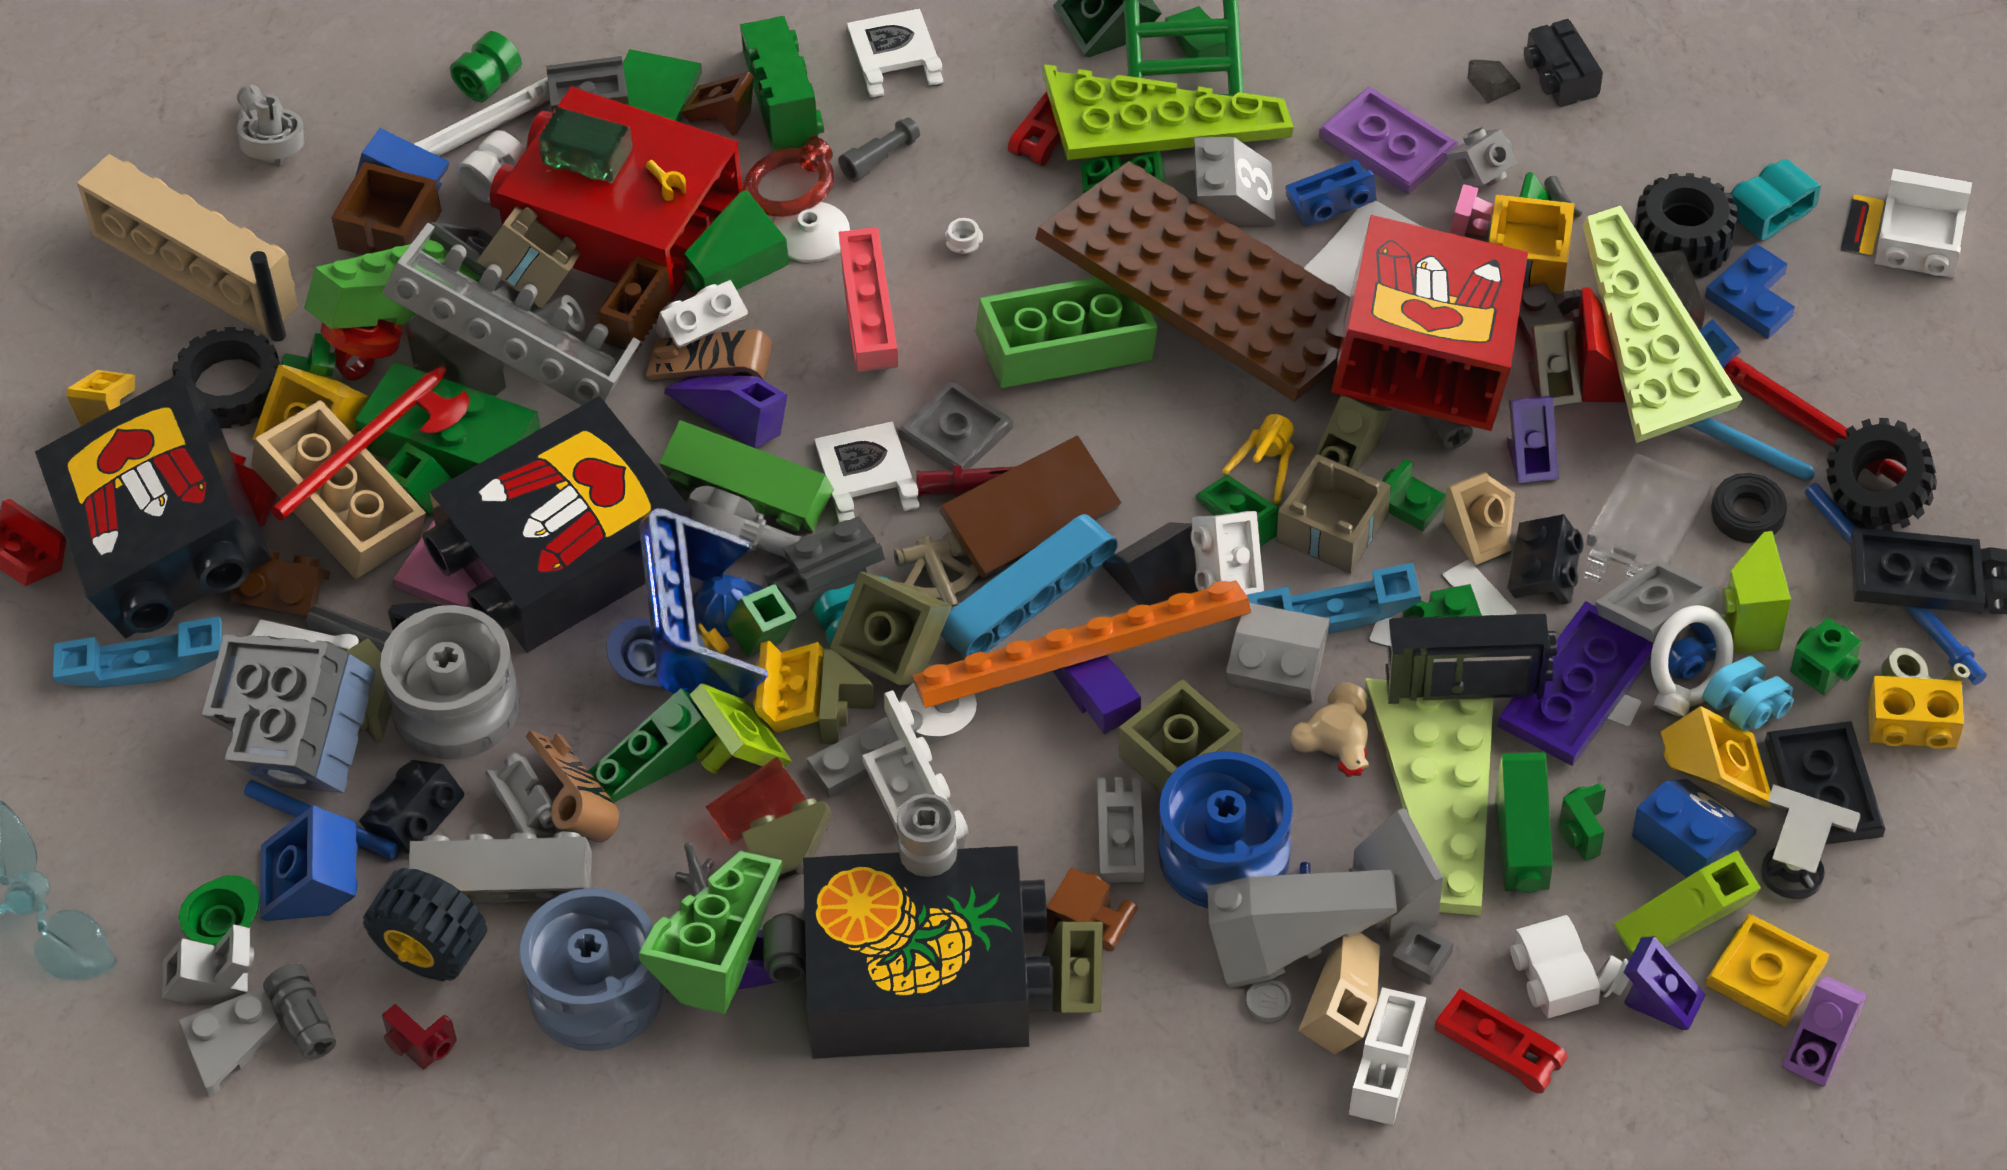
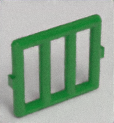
M1123 0L1128 76L1143 78V76L1227 71L1229 94L1218 95L1233 97L1238 92L1244 93L1238 0H1223L1224 18L1140 23L1139 0ZM1225 33L1226 56L1142 61L1141 38Z

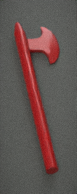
M441 366L426 373L271 508L272 514L278 520H284L414 405H418L430 416V419L419 431L437 433L448 429L461 419L469 406V395L466 391H463L454 398L447 399L439 396L432 390L441 381L446 373V368Z

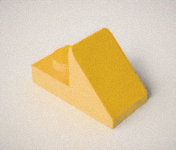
M96 370L68 387L67 398L78 422L83 426L120 406V400L135 391V375Z

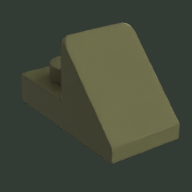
M1567 320L1531 325L1534 362H1529L1528 364L1537 396H1552L1553 406L1582 402L1574 321Z
M824 649L819 714L821 743L835 744L839 742L840 727L848 726V709H873L875 707L874 687L863 674L835 650Z
M1103 922L1057 923L1042 956H1050V966H1054L1053 1012H1101Z

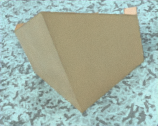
M1482 472L1448 486L1443 523L1473 565H1478L1512 551L1510 535L1515 493L1490 477L1487 472Z

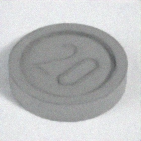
M1271 979L1254 983L1247 992L1246 1007L1250 1015L1261 1022H1277L1288 1014L1291 1007V994L1284 984Z

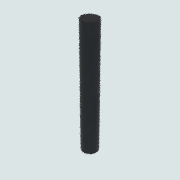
M256 251L251 254L250 260L270 337L273 341H282L286 337V331L267 256L262 251Z

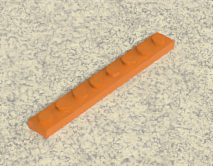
M1236 580L1232 582H1216L1210 585L1208 589L1198 592L1175 594L1167 601L1150 606L1137 605L1130 608L1126 613L1112 617H1096L1085 625L1071 629H1055L1044 637L1030 641H1014L1005 648L989 653H973L964 660L948 665L936 664L929 666L923 672L913 674L915 688L924 707H931L1251 613L1249 599Z

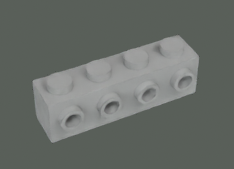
M558 832L554 834V838H537L536 835L531 833H515L510 836V839H493L492 836L486 834L468 835L466 840H449L446 836L429 835L423 837V841H410L409 869H418L447 881L465 894L473 903L548 902L561 894L573 890L591 888L592 849L587 838L581 837L580 834L575 832Z

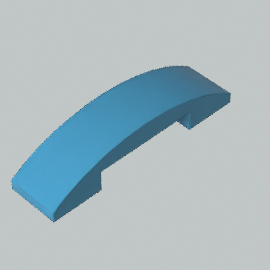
M1413 563L1372 570L1373 580L1299 595L1290 596L1289 587L1247 594L1249 603L1329 618L1328 633L1372 624L1396 615L1421 602Z
M218 616L178 623V634L100 646L96 637L54 643L53 679L55 683L67 685L115 687L155 682L188 673L217 659L222 643V620Z

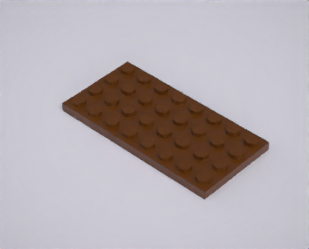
M1129 161L1038 227L1035 238L1037 241L1294 402L1336 368L1350 297L1339 291L1335 286L1316 277L1302 266L1290 261L1268 245L1251 237L1237 226L1220 218L1206 207L1197 204L1178 192L1174 187L1165 184L1147 173L1143 168Z

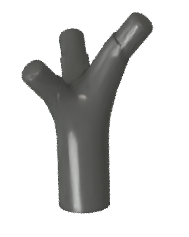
M1550 176L1544 181L1551 201L1574 203L1567 196L1557 176ZM1574 206V215L1580 217L1582 211Z
M688 842L684 844L690 874L677 872L675 879L687 883L696 896L708 885L709 871L714 861L708 858L701 866L692 843Z

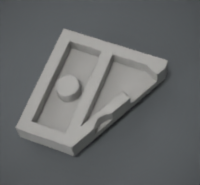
M263 987L179 1019L183 1034L209 1097L216 1095L221 1090L220 1082L236 1067L242 1069L254 1058L258 1048L267 1045L281 1031L276 1014Z

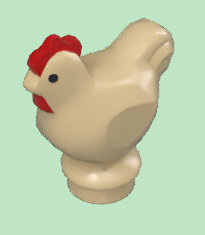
M1341 682L1336 684L1334 690L1330 692L1327 698L1328 706L1318 710L1308 722H1300L1294 726L1290 735V742L1294 749L1299 752L1323 751L1340 758L1341 762L1338 764V771L1343 772L1346 777L1361 776L1363 770L1369 767V763L1365 759L1367 756L1365 746L1368 730L1367 724L1361 716L1367 708V694L1358 685Z

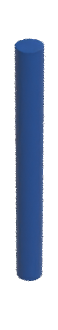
M250 780L244 789V795L295 818L311 807L307 803L255 780ZM356 825V842L358 846L390 860H394L400 850L399 844Z

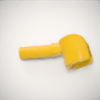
M653 160L646 163V168L662 184V196L666 201L673 200V190L671 187H677L683 194L686 193V179L683 174L677 171L665 173Z

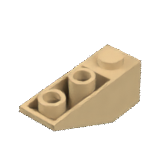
M1360 932L1352 937L1343 935L1333 942L1298 1031L1334 1055L1362 1039L1377 1003L1379 944Z

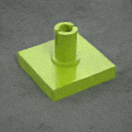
M702 683L690 694L717 734L702 751L696 754L698 760L702 761V766L709 772L716 774L731 756L779 773L792 762L763 719L758 717L750 701Z

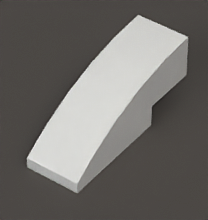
M1382 987L1365 1040L1362 1060L1353 1085L1349 1115L1394 1125L1410 1068L1426 997Z

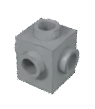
M1484 127L1476 128L1462 137L1464 143L1446 154L1462 187L1463 184L1472 187L1494 185L1507 177L1505 171L1518 163L1512 152V144L1508 137L1503 134L1502 129L1485 131Z

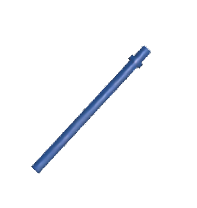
M1818 483L1808 486L1805 490V495L1851 546V535L1853 528L1856 526ZM1904 606L1948 655V663L1952 668L1957 663L1964 664L1970 672L1967 678L1973 685L1980 684L1986 678L1987 673L1973 659L1975 656L1974 652L1968 646L1963 647L1930 609Z

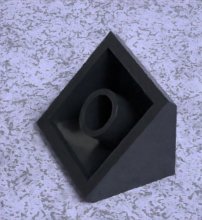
M1169 522L1103 561V568L1138 605L1150 606L1167 601L1175 594L1198 592L1195 583V551L1191 542L1192 523Z

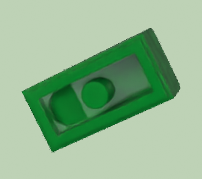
M1200 6L1165 17V21L1211 19ZM1225 33L1175 36L1188 58L1226 56Z
M1225 475L1196 494V499L1213 516L1256 511L1260 547L1277 536L1279 508L1231 476Z

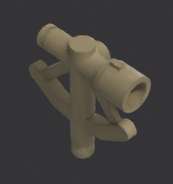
M952 531L946 532V535L940 540L932 541L930 536H924L916 541L915 546L894 550V560L898 567L916 562L905 583H898L917 588L951 605V610L959 604L956 596L967 592L980 575L974 565L967 567L953 559L954 557L966 555ZM942 563L961 573L962 576L950 583ZM922 569L927 570L934 587L921 588L914 586Z

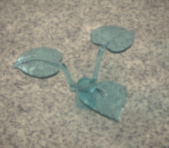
M0 800V883L2 885H10L5 892V901L0 905V916L8 910L20 916H27L34 912L37 913V929L44 936L35 944L34 956L44 970L51 975L65 980H86L108 972L115 967L118 961L108 945L103 930L93 918L78 910H63L54 914L49 920L48 925H46L45 912L48 909V905L43 901L50 891L49 882L41 872L35 870L37 851L27 828L16 813Z

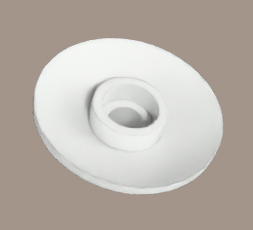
M818 201L794 204L783 210L774 220V224L787 240L788 258L802 263L822 262L837 255L840 252L838 232L850 230L846 216L838 208Z

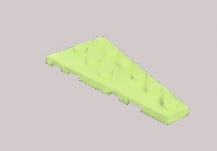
M1618 206L1587 216L1582 226L1636 443L1737 408L1742 401L1741 396L1623 208Z
M1365 678V691L1368 700H1371L1375 722L1378 731L1381 732L1387 750L1386 757L1402 807L1406 808L1443 876L1439 912L1481 916L1494 698L1423 700V697L1417 698V701H1410V698H1400L1399 704H1388L1386 680Z

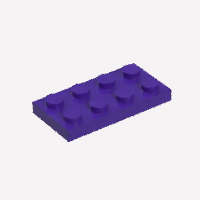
M1585 601L1557 638V655L1552 657L1553 681L1546 682L1544 698L1537 699L1536 694H1533V697H1513L1499 716L1498 727L1573 766L1650 661L1654 643L1599 616L1597 607Z

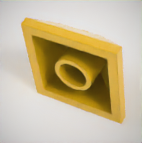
M279 365L252 439L255 440L258 436L319 400L355 435L357 432L355 418L368 401L369 396L338 380L290 366Z
M1702 706L1660 731L1665 746L1664 758L1674 771L1681 772L1699 782L1768 809L1773 806L1768 802L1771 791L1754 733L1748 730L1743 731L1733 722Z

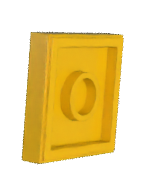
M1749 913L1707 977L1705 986L1786 1028L1826 966L1830 954Z

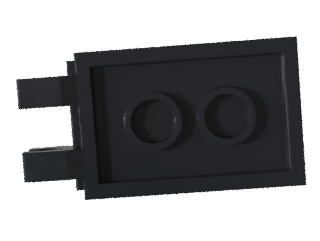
M1853 528L1851 535L1854 601L1982 614V611H1989L1990 614H2007V549L1994 547L1981 549L1980 539Z

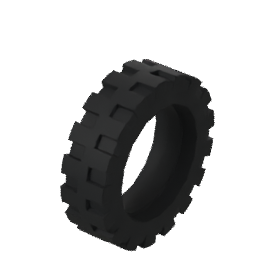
M225 327V331L219 332L213 329L207 331L206 336L202 338L198 336L189 341L190 346L187 349L183 347L177 355L178 362L173 363V375L182 374L216 415L221 428H232V424L238 423L240 426L251 423L250 419L255 417L260 419L277 368L281 365L276 348L273 344H269V340L264 335L260 334L257 336L254 330L247 328L239 331L236 330V327ZM241 359L254 363L261 369L254 383L243 391L232 395L215 396L202 392L196 387L197 380L205 370L213 364L225 360Z

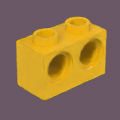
M1874 676L1868 698L1869 742L1883 743L1888 746L1916 745L1928 746L1933 749L1957 748L1964 726L1962 681Z

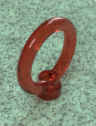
M816 136L809 137L801 148H788L773 152L752 166L744 179L743 191L747 189L768 216H793L800 214L803 210L812 209L825 199L833 186L834 170L829 162L833 158V152L823 139ZM799 163L808 172L818 171L819 178L817 184L808 193L796 199L773 201L764 198L759 193L758 187L763 177L780 166Z

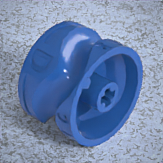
M1231 751L1211 752L1199 755L1185 762L1168 778L1161 792L1159 804V861L1165 879L1181 897L1195 905L1208 908L1207 886L1246 877L1286 875L1289 869L1291 850L1292 795L1284 779L1269 764L1244 753Z

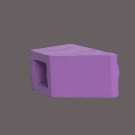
M1825 976L1815 986L1782 1068L1825 1086L1851 1037L1868 994Z

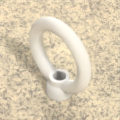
M1688 606L1675 612L1662 625L1655 638L1651 652V673L1655 686L1659 691L1653 706L1683 718L1687 715L1690 707L1705 702L1702 698L1703 692L1712 677L1723 667L1732 664V635L1726 621L1718 612L1706 606ZM1699 622L1705 624L1712 631L1716 643V656L1712 670L1705 681L1698 687L1689 690L1674 684L1668 669V657L1671 645L1677 634L1685 626Z

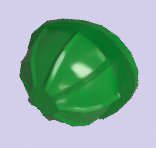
M226 875L201 885L189 893L181 904L178 919L182 932L191 941L215 946L233 924L249 928L259 909L260 896L258 889L251 880L238 875Z

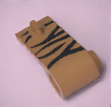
M753 328L711 333L681 348L675 345L672 337L656 339L645 376L648 381L722 374V376H757L765 380L773 343L763 331Z
M529 730L525 737L564 784L552 805L551 817L554 825L566 832L578 833L581 837H586L594 842L608 840L614 834L619 824V810L616 804L572 752L571 746L561 734L556 733L553 739Z

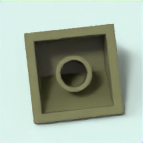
M859 572L829 649L835 650L840 656L898 685L913 684V674L923 672L928 667L952 606L917 588L866 572Z

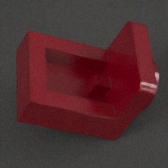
M396 1004L382 1014L386 1029L384 1039L388 1046L399 1056L405 1053L423 1070L432 1062L443 1059L457 1041L453 1022L446 1015L441 1016L424 1030Z

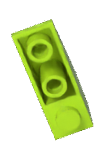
M1738 850L1698 870L1617 921L1613 926L1631 955L1643 937L1655 936L1667 948L1747 906L1761 887Z

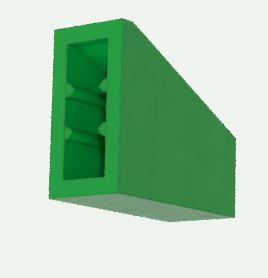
M746 189L735 197L684 253L686 271L683 272V277L692 293L699 292L713 284L718 286L731 280L735 289L738 290L789 265L787 240Z
M1546 752L1501 754L1495 809L1505 891L1519 890L1523 893H1533L1539 890H1547L1550 888L1553 857Z

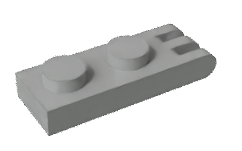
M1106 777L1097 778L1100 877L1106 883L1144 882L1141 777H1132L1130 782L1131 791H1124L1123 777H1114L1115 792H1107Z

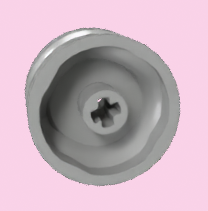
M458 605L437 606L413 614L392 631L384 644L380 666L386 693L393 702L392 717L394 725L400 737L410 747L419 753L434 758L462 759L487 751L509 733L519 713L520 697L511 662L508 639L503 629L493 618L470 607Z

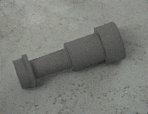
M911 118L900 119L895 123V130L883 138H874L860 148H851L840 155L838 158L839 166L850 181L857 182L870 173V168L886 159L888 152L902 143L907 145L913 144L920 137V130Z

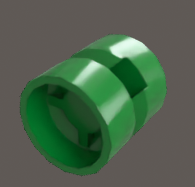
M489 31L472 45L471 53L464 52L451 64L450 74L454 83L467 97L482 103L500 88L501 83L507 82L521 69L522 60L518 50L511 41L498 32Z

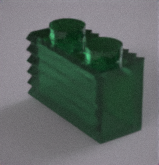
M556 107L555 112L552 113V118H549V122L546 123L545 129L542 130V134H539L538 138L541 160L545 165L548 164L557 170L565 168L568 171L571 169L574 173L578 171L581 175L584 174L590 179L598 180L601 178L603 181L607 179L610 183L615 180L633 149L630 126L561 107Z

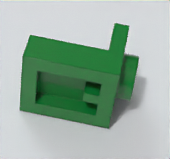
M1404 459L1395 470L1393 468L1388 470L1382 479V482L1391 485L1389 514L1424 531L1445 506L1446 494L1412 477L1413 462Z

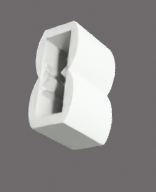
M1567 915L1516 929L1515 944L1510 947L1513 963L1518 971H1525L1530 980L1527 982L1530 1001L1535 1008L1541 1007L1547 1019L1599 1004L1600 984L1588 956L1583 951L1577 931Z

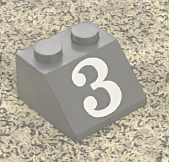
M1235 137L1194 138L1195 202L1237 227L1275 226L1271 162Z

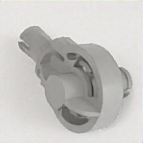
M250 85V90L253 94L249 93L246 86L242 87L237 94V100L244 109L238 113L239 123L237 125L241 151L252 158L261 159L267 163H276L278 167L283 166L284 159L298 152L305 143L302 118L291 110L283 109L277 96L267 94L266 98H263L257 86Z
M710 486L698 487L692 491L687 500L688 506L692 509L693 522L702 525L697 543L691 555L713 563L717 562V556L726 534L749 542L746 553L750 554L751 550L756 551V548L785 558L783 548L800 540L801 536H795L766 525L767 520L763 519L764 515L755 512L754 507L749 501Z

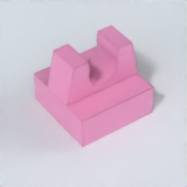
M1463 184L1449 233L1465 237L1466 233L1486 236L1494 204L1476 197L1479 188Z

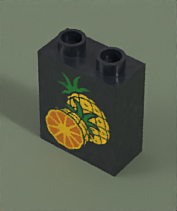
M1018 846L957 849L956 861L951 868L941 875L932 877L918 876L908 871L901 862L899 852L803 858L807 1014L813 1059L1030 1047L1028 1012L1053 1010L1050 956L1025 957L1024 934L1047 933L1046 893L1044 879L1020 881Z

